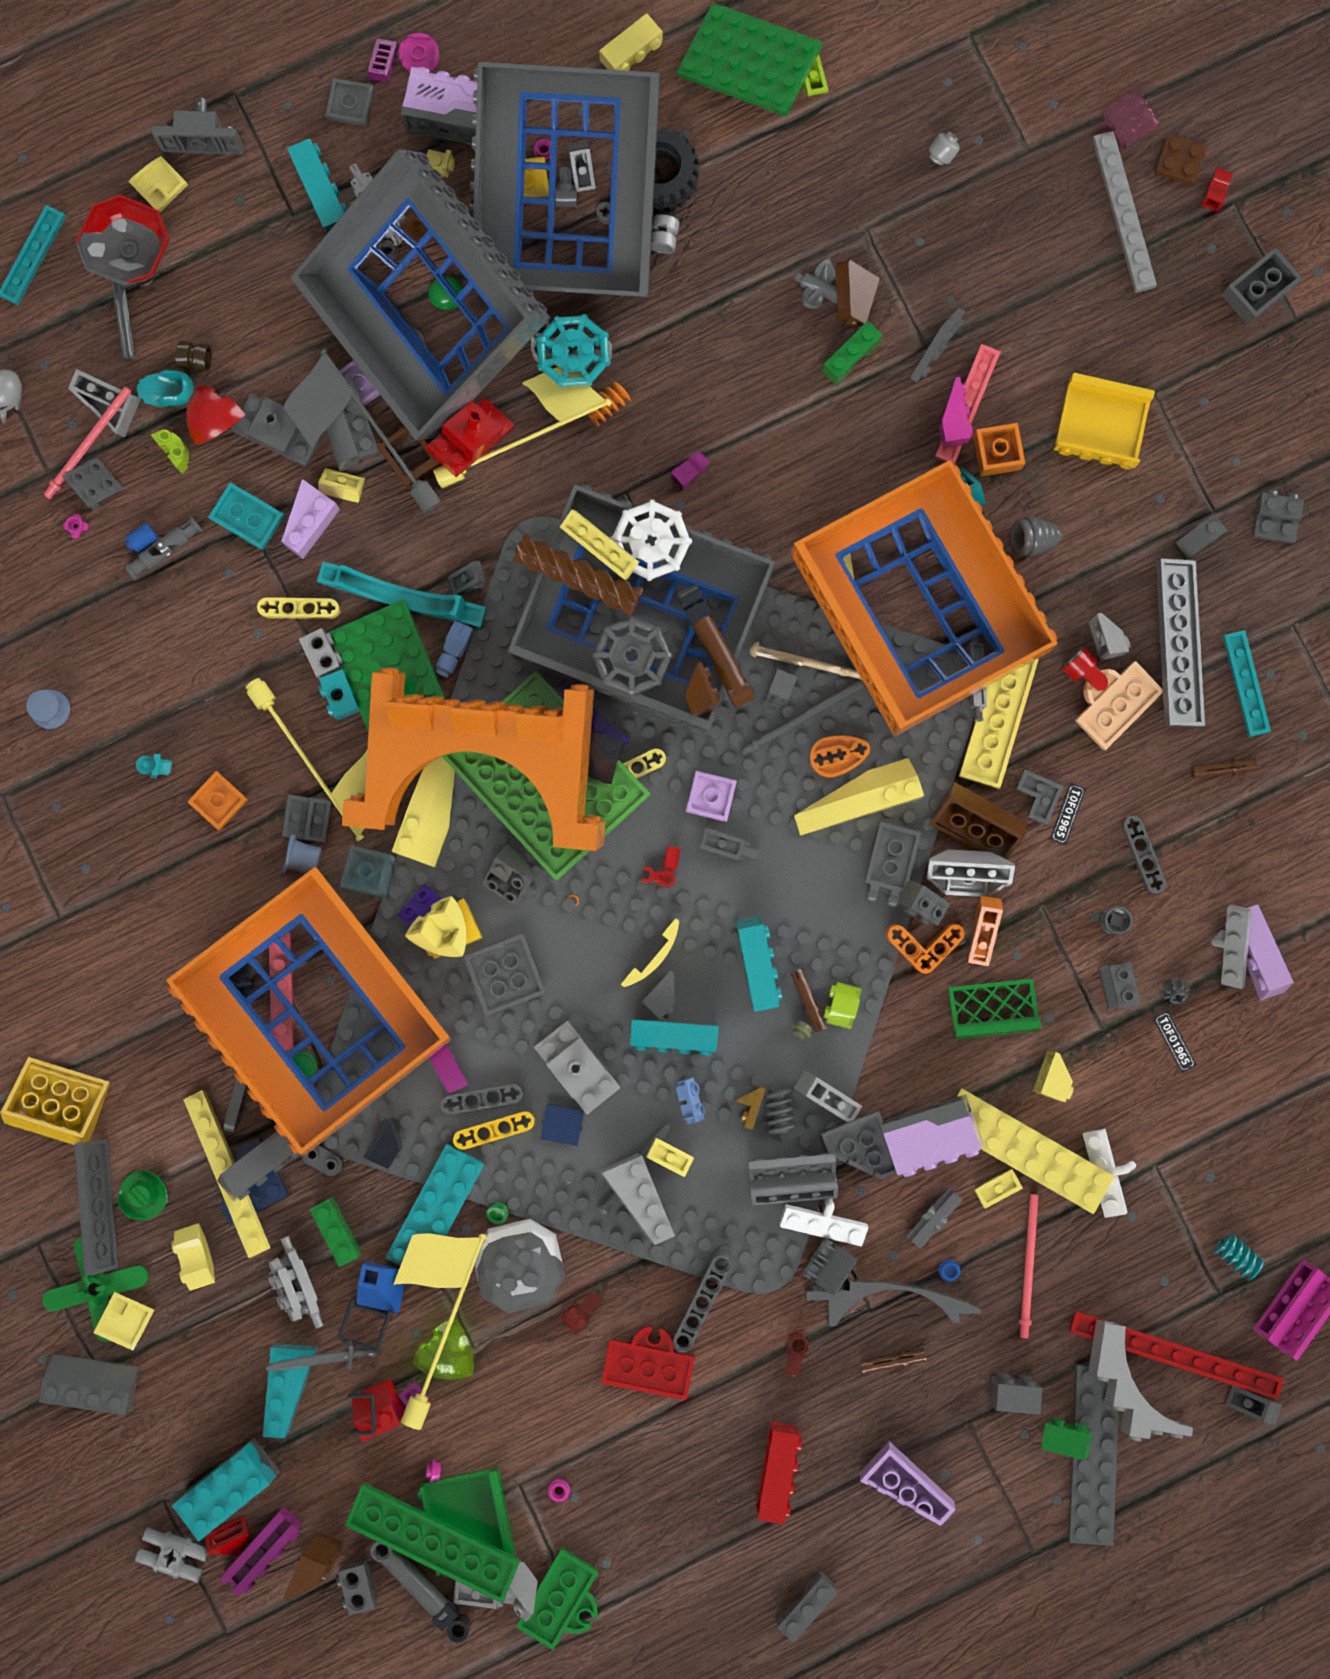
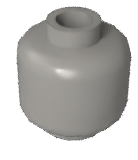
M950 132L947 134L939 133L929 147L930 158L941 166L943 164H950L960 149L957 143L958 138Z

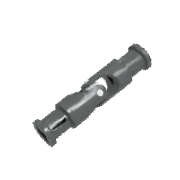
M190 516L186 523L172 529L162 539L141 552L137 559L129 565L125 564L124 567L136 581L140 574L147 569L151 570L170 556L173 551L178 550L189 542L188 539L197 532L201 533L203 530L196 520ZM157 549L160 550V552L162 553L160 555L154 556V553Z

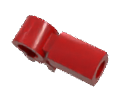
M666 846L663 862L665 870L654 872L650 867H643V870L649 871L651 876L648 879L641 878V881L644 883L656 881L658 885L665 887L673 886L676 882V877L673 873L674 870H677L681 849Z

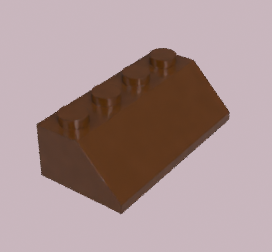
M956 782L952 784L942 798L929 824L976 851L992 852L1006 860L1025 838L1027 828L1026 821Z
M316 1532L299 1559L283 1599L289 1600L316 1589L321 1581H326L341 1554L342 1549L339 1548L340 1540L322 1532Z

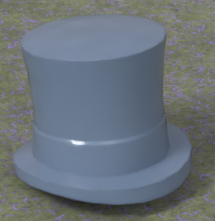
M38 690L29 696L26 703L28 714L42 728H58L66 722L70 714L69 700L64 694L56 690Z
M291 835L281 873L285 874L288 869L306 874L314 867L317 868L322 847L304 844L297 841L296 835Z

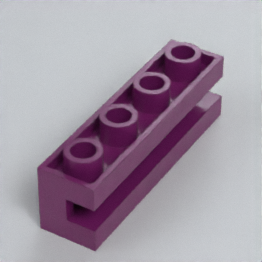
M283 1506L219 1579L225 1585L229 1582L234 1587L232 1592L238 1597L243 1591L247 1594L256 1584L253 1580L258 1575L262 1577L271 1566L268 1563L273 1558L278 1560L285 1552V1544L288 1541L292 1544L301 1534L298 1530L302 1523Z

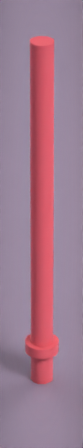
M123 387L54 480L51 479L49 482L50 486L44 492L47 498L51 499L57 490H61L62 483L65 481L62 475L74 469L132 392L129 388Z
M1030 1194L1022 1312L1018 1323L1020 1324V1338H1028L1029 1326L1032 1325L1030 1309L1038 1194Z

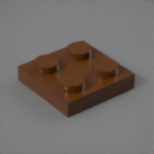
M1168 133L1154 174L1194 186L1207 145Z

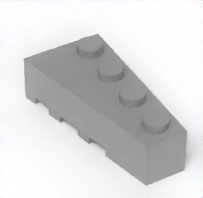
M636 1153L598 1170L650 1242L656 1245L675 1236L642 1155Z

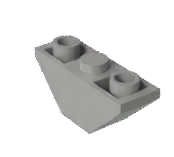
M520 1562L506 1599H510L517 1616L523 1618L526 1622L534 1612L537 1580L526 1564Z

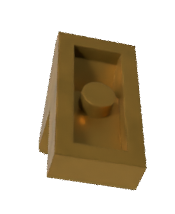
M760 1086L734 1099L736 1102L750 1106L749 1110H744L741 1119L744 1122L743 1126L745 1128L753 1130L766 1090L765 1087Z

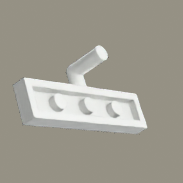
M1106 1129L1083 1133L1090 1162L1115 1176L1101 1200L1104 1217L1127 1214L1118 1175L1127 1174L1136 1168L1135 1162L1130 1161L1123 1166L1115 1167Z
M824 1199L826 1206L824 1213L785 1204L779 1222L780 1227L862 1246L868 1225L833 1216L832 1213L835 1207L833 1199Z

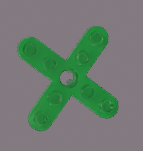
M80 1236L74 1243V1251L82 1281L47 1291L43 1296L42 1302L49 1311H57L87 1302L95 1330L110 1301V1296L114 1292L121 1293L144 1286L149 1279V1273L145 1267L136 1265L108 1274L102 1272L85 1276L83 1246L81 1244L82 1236ZM90 1284H99V1286L95 1287L96 1292L100 1291L98 1295H91L88 1292ZM95 1334L100 1341H110L104 1337Z

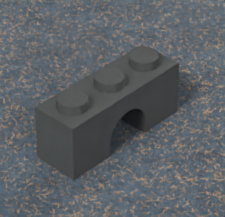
M819 1570L805 1586V1592L799 1601L794 1605L790 1603L776 1619L777 1628L795 1643L838 1594L836 1585Z

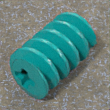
M1231 1234L1223 1237L1215 1246L1213 1253L1217 1254L1221 1251V1260L1228 1257L1227 1265L1235 1263L1234 1271L1241 1268V1277L1248 1274L1247 1281L1253 1279L1261 1271L1264 1263L1263 1259L1257 1257L1255 1252L1250 1251L1248 1246H1243V1242L1237 1240L1235 1235Z

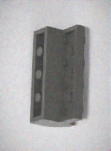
M352 375L344 377L360 400ZM352 397L341 415L325 431L339 472L359 466V460L379 454L368 419Z
M822 1153L818 1156L800 1155L796 1158L778 1157L774 1160L757 1159L748 1162L752 1206L838 1198L835 1154Z

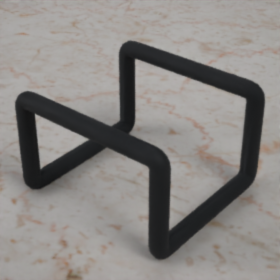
M352 1298L338 1333L339 1340L346 1343L351 1340L355 1346L380 1352V1345L389 1319L393 1316L392 1311L385 1312L372 1307L358 1305L355 1299ZM353 1306L386 1316L376 1347L343 1337V1332Z
M362 1386L348 1394V1398H370L371 1431H357L354 1428L349 1432L350 1435H374L376 1432L374 1395L370 1393L358 1394L371 1386Z

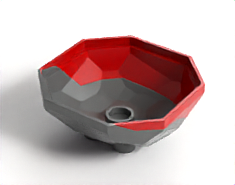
M118 195L92 205L75 243L85 269L88 272L127 287L153 277L163 260L170 238L158 210L123 195Z

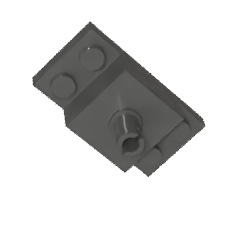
M199 98L194 99V111L174 110L173 127L167 124L152 126L153 137L162 152L244 155L245 147L236 128L222 126L216 112H207L208 101L204 98H200V102Z
M250 394L242 409L245 416L234 424L232 431L307 468L325 432L320 436L314 449H312L283 408V405L266 397L263 400Z

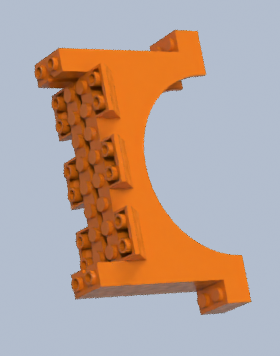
M379 668V672H372L365 793L351 795V798L343 801L342 826L385 830L386 825L395 826L403 795L409 784L424 767L449 753L478 752L508 762L521 771L534 784L542 796L550 815L553 829V847L597 851L604 846L606 820H600V816L587 815V818H585L594 689H588V685L583 684L571 685L570 689H565L563 707L548 709V706L535 705L523 709V705L510 704V706H506V702L498 701L486 704L485 700L460 703L458 699L444 700L442 696L423 698L424 695L420 694L404 696L405 673L399 672V668Z

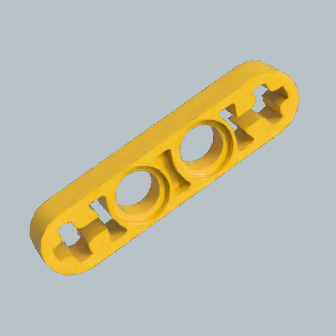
M523 1111L462 1129L454 1135L453 1143L458 1149L464 1150L530 1130L535 1124V1118L530 1112ZM522 1115L531 1119L528 1127H525L524 1124L517 1125L518 1130L514 1131V1123L511 1118L515 1117V1122L522 1120ZM506 1121L510 1124L511 1129L508 1133L504 1134L499 1131L498 1126L500 1122ZM482 1127L490 1131V1136L486 1140L480 1139L478 1136V1130ZM470 1130H474V1138L477 1143H473V1139L466 1141L465 1146L462 1143H458L457 1139L460 1138V1134L467 1137L472 1135Z

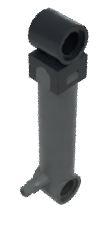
M374 1541L371 1547L373 1559L384 1565L433 1617L431 1621L441 1631L448 1627L447 1636L449 1640L454 1643L465 1641L468 1637L471 1623L466 1615L459 1614L460 1608L450 1598L447 1600L407 1556L389 1547L387 1552H381L378 1549V1545L381 1543ZM461 1625L464 1631L457 1632L453 1626Z

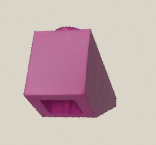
M956 377L939 427L942 447L967 444L970 437L973 436L972 425L968 424L967 420L969 406L964 403L963 397L966 396L965 384H961L960 377Z

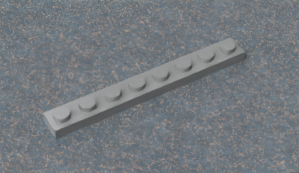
M1114 131L1095 135L1092 141L1134 291L1137 293L1153 289L1157 284Z

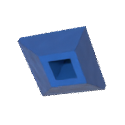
M370 1261L363 1263L358 1283L356 1304L399 1313L405 1284H393L400 1268Z

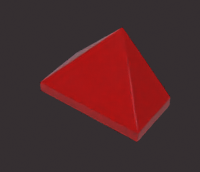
M242 1515L223 1524L206 1535L207 1553L239 1555L249 1536L246 1516Z

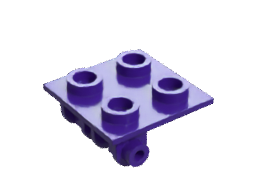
M424 883L397 916L410 927L418 916L425 917L427 913H430L431 905L442 898Z

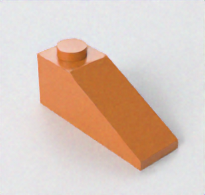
M980 895L975 914L968 963L989 966L1003 912L1001 899Z

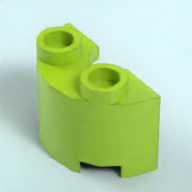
M161 430L152 434L151 436L165 453L169 452L168 458L183 474L188 468L187 464L190 455L184 442L168 430Z
M840 982L832 985L829 993L832 1003L831 1006H826L823 1017L827 1019L826 1023L851 1029L860 1002L861 988Z

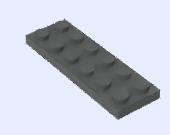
M108 1139L75 1143L74 1154L77 1166L76 1178L78 1180V1201L82 1231L81 1244L83 1246L85 1276L118 1268Z

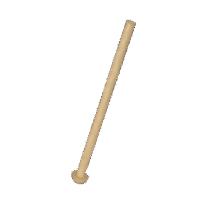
M754 642L749 648V652L754 658L758 655L799 666L804 665L837 673L841 676L861 679L856 669L761 647L759 642Z

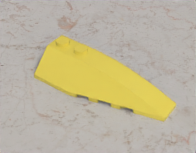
M442 756L423 768L392 852L432 867L436 866L450 827L455 770Z
M909 758L866 771L794 815L801 836L921 799L924 794L918 775Z

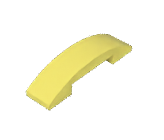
M675 919L662 934L668 942L643 972L640 973L634 968L621 983L623 987L641 981L662 963L675 941L679 920Z

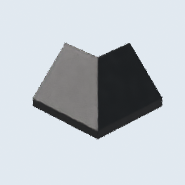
M391 1117L385 1120L363 1158L389 1169L399 1151L403 1149L395 1118Z

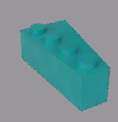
M309 138L287 149L324 231L333 228L347 209L344 202L339 203L336 197L339 195V191L335 183H330L327 177L331 174L326 163L321 164L318 156L322 154L317 143L312 144Z
M760 916L734 921L739 932L738 941L744 957L743 965L747 974V984L754 1012L780 1007L779 1000H782L780 987L775 985L778 974L776 966L772 967L771 959H774L772 946L767 944V938H770L768 925L764 926Z
M276 1343L270 1349L269 1364L287 1359L316 1355L319 1346ZM312 1366L268 1372L263 1437L285 1438L290 1433Z

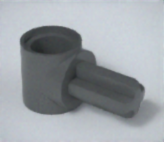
M564 166L559 170L560 185L555 188L556 207H577L576 187L572 185V170Z

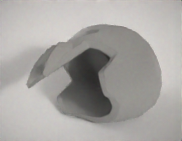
M8 369L0 370V408L4 407L0 409V419L5 424L7 411L15 407V410H19L22 397L20 378L15 372Z

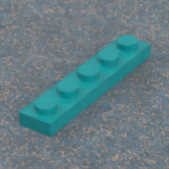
M45 205L0 288L1 298L19 306L66 219L64 213Z
M1244 630L1226 634L1222 637L1247 735L1252 737L1269 733L1271 729L1246 632Z

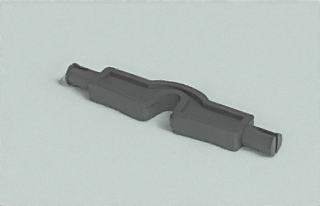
M979 636L970 639V643L966 646L967 654L974 662H977L984 658V647L982 643H979ZM986 687L969 696L970 708L974 709L975 722L984 721L983 709L987 707Z

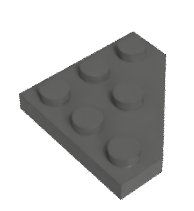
M958 308L942 325L910 377L911 379L918 382L921 377L926 378L932 369L930 366L932 362H936L939 356L943 354L950 338L963 325L965 320L962 317L966 313L964 310Z
M873 1111L819 1134L825 1152L827 1154H835L836 1159L879 1179H884L897 1173L881 1128L883 1120L879 1111Z

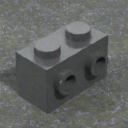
M911 880L898 901L899 904L905 907L903 911L914 917L917 915V920L925 925L932 923L937 926L950 903L924 885Z

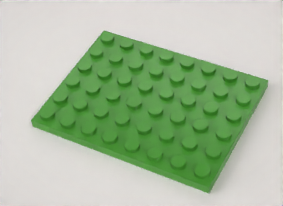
M537 671L530 675L502 701L506 702V706H510V704L523 705V709L535 705L548 706V709L563 707L564 700ZM454 752L442 756L556 882L590 851L553 847V829L546 804L534 784L516 767L497 757L478 752ZM619 760L612 785L588 776L585 818H587V815L600 816V820H606L605 838L651 794Z

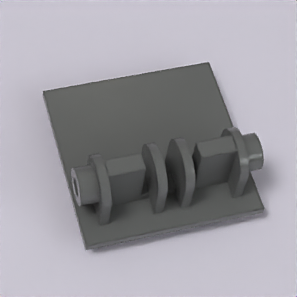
M98 457L62 475L86 506L93 510L99 508L100 501L123 489Z
M824 1238L817 1251L814 1252V1256L810 1258L811 1260L807 1267L803 1269L802 1274L835 1296L858 1259L827 1238Z

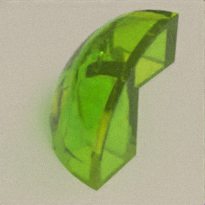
M455 1317L432 1375L436 1378L462 1379L473 1375L474 1372L473 1354L468 1338ZM449 1319L433 1331L434 1337L431 1338L430 1342L422 1343L414 1357L413 1364L426 1374L430 1371Z

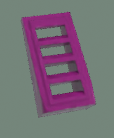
M383 39L376 40L368 68L369 79L390 83L397 42ZM381 46L391 47V49H381ZM379 53L389 54V56H381ZM378 60L387 61V63L378 62ZM376 67H384L385 69H376Z

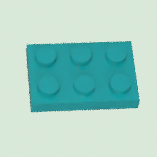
M230 482L208 518L263 551L285 515Z

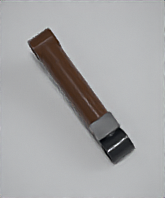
M694 583L677 592L676 596L720 677L733 706L737 708L755 699L697 585Z

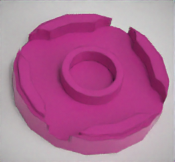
M423 33L409 35L405 41L403 40L400 43L398 50L400 62L409 73L411 67H425L431 72L438 65L440 58L437 43H435L432 37Z

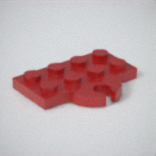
M652 1325L641 1328L634 1335L631 1343L610 1339L601 1384L687 1400L695 1356L674 1352L671 1335L664 1328L660 1327L659 1329L661 1339L657 1343H652L648 1339V1335L652 1332Z

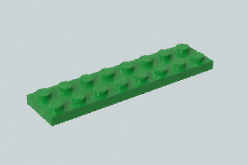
M366 1483L362 1484L345 1526L500 1603L504 1602L521 1562V1559Z

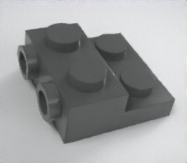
M1267 490L1265 493H1262L1257 498L1252 537L1294 544L1297 537L1298 522L1302 519L1304 499H1298L1299 495L1292 493L1280 496L1274 490Z

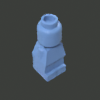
M454 620L446 636L443 647L445 653L441 654L436 664L437 674L448 678L449 674H453L458 664L457 659L462 657L472 638L473 628Z

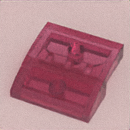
M1134 90L1102 112L1110 131L1115 130L1124 149L1130 147L1160 126L1152 109L1137 90Z

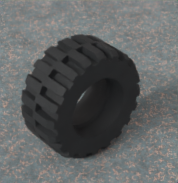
M661 127V130H657L656 157L667 158L674 162L679 168V173L673 180L667 183H654L653 210H658V214H664V210L668 209L669 212H673L676 210L677 205L679 207L684 206L686 199L690 200L694 190L697 188L699 175V159L695 153V147L692 143L688 144L689 139L685 135L680 137L679 131L672 129V132L667 131V127Z

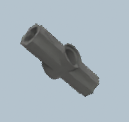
M947 1187L938 1199L922 1212L919 1221L906 1234V1237L921 1249L934 1232H938L946 1224L948 1216L961 1203L962 1199Z

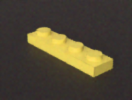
M571 510L560 526L562 530L623 579L627 580L639 563L638 560L576 510Z

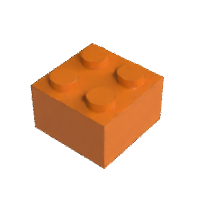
M1018 423L977 429L975 431L973 442L980 477L1019 471L1023 468L1025 459Z

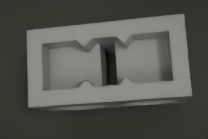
M321 628L299 639L318 679L342 669L340 664L343 661L339 652H334L332 645L335 643L329 632L326 633ZM319 639L323 640L322 647L319 649H315V641ZM326 658H331V665L326 668L323 667V661Z

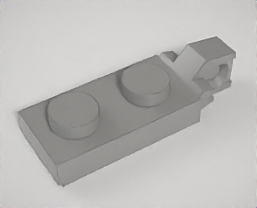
M458 1581L455 1583L454 1604L492 1609L502 1607L503 1603L512 1604L510 1599L505 1598L504 1602L500 1603Z

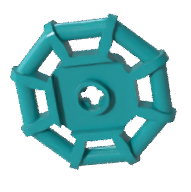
M586 314L569 317L556 316L542 334L535 339L538 353L537 368L556 382L559 388L563 389V387L582 385L589 387L606 366H610L609 334L592 322ZM579 324L578 330L568 329L565 331L563 326ZM585 327L596 336L592 339L583 332ZM558 329L560 332L559 336L553 342L548 340ZM600 344L601 356L594 355V345ZM546 347L552 348V358L546 360ZM569 348H577L578 355H568ZM593 362L596 363L597 365L588 374L586 369ZM553 365H556L563 371L561 376L551 368ZM577 372L581 373L582 377L568 378V374Z

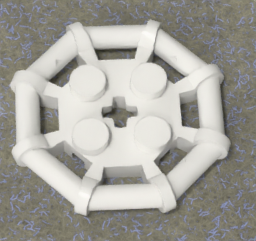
M650 500L648 503L629 510H623L613 536L610 537L623 549V544L629 543L633 553L631 556L648 563L647 569L637 565L633 570V573L648 579V581L681 569V562L689 545L692 544V539L689 538L681 517L682 513L655 502V500ZM649 512L650 517L637 522L634 518ZM655 512L660 513L666 517H669L670 519L666 523L663 522L661 519L654 518ZM629 522L633 525L629 537L622 536ZM674 524L680 538H673L670 527ZM651 535L657 538L654 546H651L650 543H645L648 539L647 536ZM673 545H680L673 559L669 556L670 550ZM666 560L668 563L653 569L654 563Z

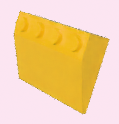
M28 1057L0 1114L4 1124L73 1145L75 1143L87 1142L95 1130L110 1082Z

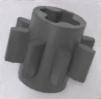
M1173 977L1163 984L1164 989L1162 993L1164 999L1169 998L1170 1003L1179 1004L1189 997L1188 992L1190 988L1188 982L1183 983L1182 978Z

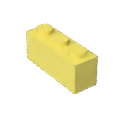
M646 13L599 50L600 61L608 70L629 71L630 67L636 62H641L647 53L660 47L663 40V31Z

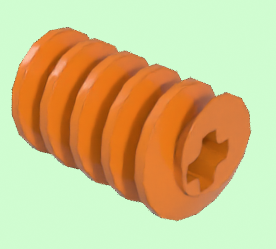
M615 381L611 383L612 389L605 387V393H598L605 400L610 399L611 405H606L588 413V416L597 427L600 426L598 419L606 421L605 414L610 417L613 416L611 409L618 412V404L623 407L626 406L625 398L631 402L625 389Z

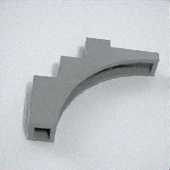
M1096 1319L1088 1372L1096 1375L1097 1380L1107 1382L1105 1402L1112 1405L1114 1410L1124 1411L1121 1431L1127 1434L1129 1439L1141 1441L1142 1438L1150 1439L1151 1433L1163 1435V1432L1170 1433L1172 1437L1183 1439V1435L1192 1436L1193 1427L1162 1416L1140 1394L1131 1377L1126 1360V1327L1115 1322Z

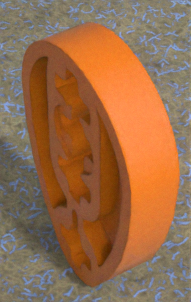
M851 736L825 737L817 741L812 747L809 756L810 765L818 775L825 778H834L853 770L861 764L870 753V745L865 740ZM858 744L866 748L863 755H860L859 752L851 751L857 749ZM838 749L846 754L843 756V760H840L839 757L834 758L833 763L825 760L822 762V766L814 762L817 755H820L821 758L826 757L827 752L835 755Z

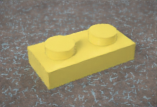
M657 1138L654 1139L646 1155L648 1159L685 1177L694 1157Z
M1009 1169L974 1188V1191L982 1206L986 1209L1023 1188L1013 1169Z

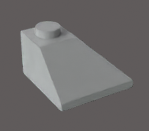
M1099 613L1088 622L1100 662L1123 656L1129 652L1130 642L1128 637L1124 636L1123 631L1105 615Z

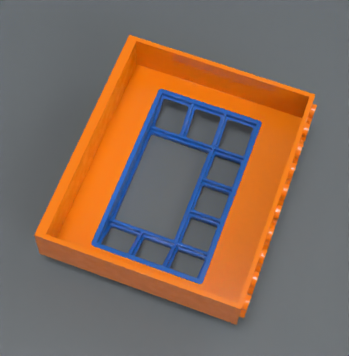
M951 460L795 542L791 552L794 562L894 737L1048 654L1058 644L1055 632L1049 629L1046 624L1044 613L1037 609L1034 596L1031 592H1027L1023 577L1016 573L1013 568V560L1009 555L1006 556L1003 551L1002 541L995 537L992 532V524L988 519L985 520L981 513L982 508L979 502L974 501L969 485L963 482L958 466L953 465ZM918 518L927 543L910 552H906L898 528ZM891 532L900 557L880 567L870 543ZM864 547L873 572L854 581L843 561V557ZM928 549H932L944 571L923 581L911 559ZM902 563L908 568L950 641L949 644L906 667L902 665L858 588ZM948 577L960 600L940 610L927 587ZM965 606L977 629L960 638H956L944 616ZM981 634L995 652L974 662L962 648L961 644ZM954 649L968 666L946 677L934 662V659ZM924 664H928L940 682L919 692L908 673Z
M316 867L166 980L169 984L167 987L169 992L174 997L182 1000L183 1003L180 1004L182 1009L188 1015L190 1014L195 1017L194 1024L201 1032L209 1035L207 1039L209 1044L214 1049L222 1052L223 1055L220 1057L228 1067H233L236 1070L234 1073L236 1079L241 1084L249 1087L247 1092L250 1097L263 1105L261 1111L268 1119H273L276 1122L275 1129L281 1136H287L290 1140L288 1146L295 1154H308L451 1041L448 1034ZM302 923L316 940L317 944L302 956L296 958L282 941L281 937L296 925ZM276 943L291 961V964L273 978H270L256 961L255 957L270 945ZM321 949L327 954L379 1021L375 1028L336 1058L330 1055L277 987V983ZM250 963L265 981V984L247 998H244L230 981L229 977L245 964ZM271 989L286 1010L266 1025L252 1008L251 1003ZM289 1016H292L307 1037L287 1052L271 1031ZM385 1029L398 1047L380 1062H377L366 1048L365 1043ZM313 1043L328 1064L311 1078L307 1079L292 1057L307 1045ZM359 1049L372 1068L352 1083L339 1064ZM334 1070L346 1088L328 1103H325L313 1087V1084L329 1071Z

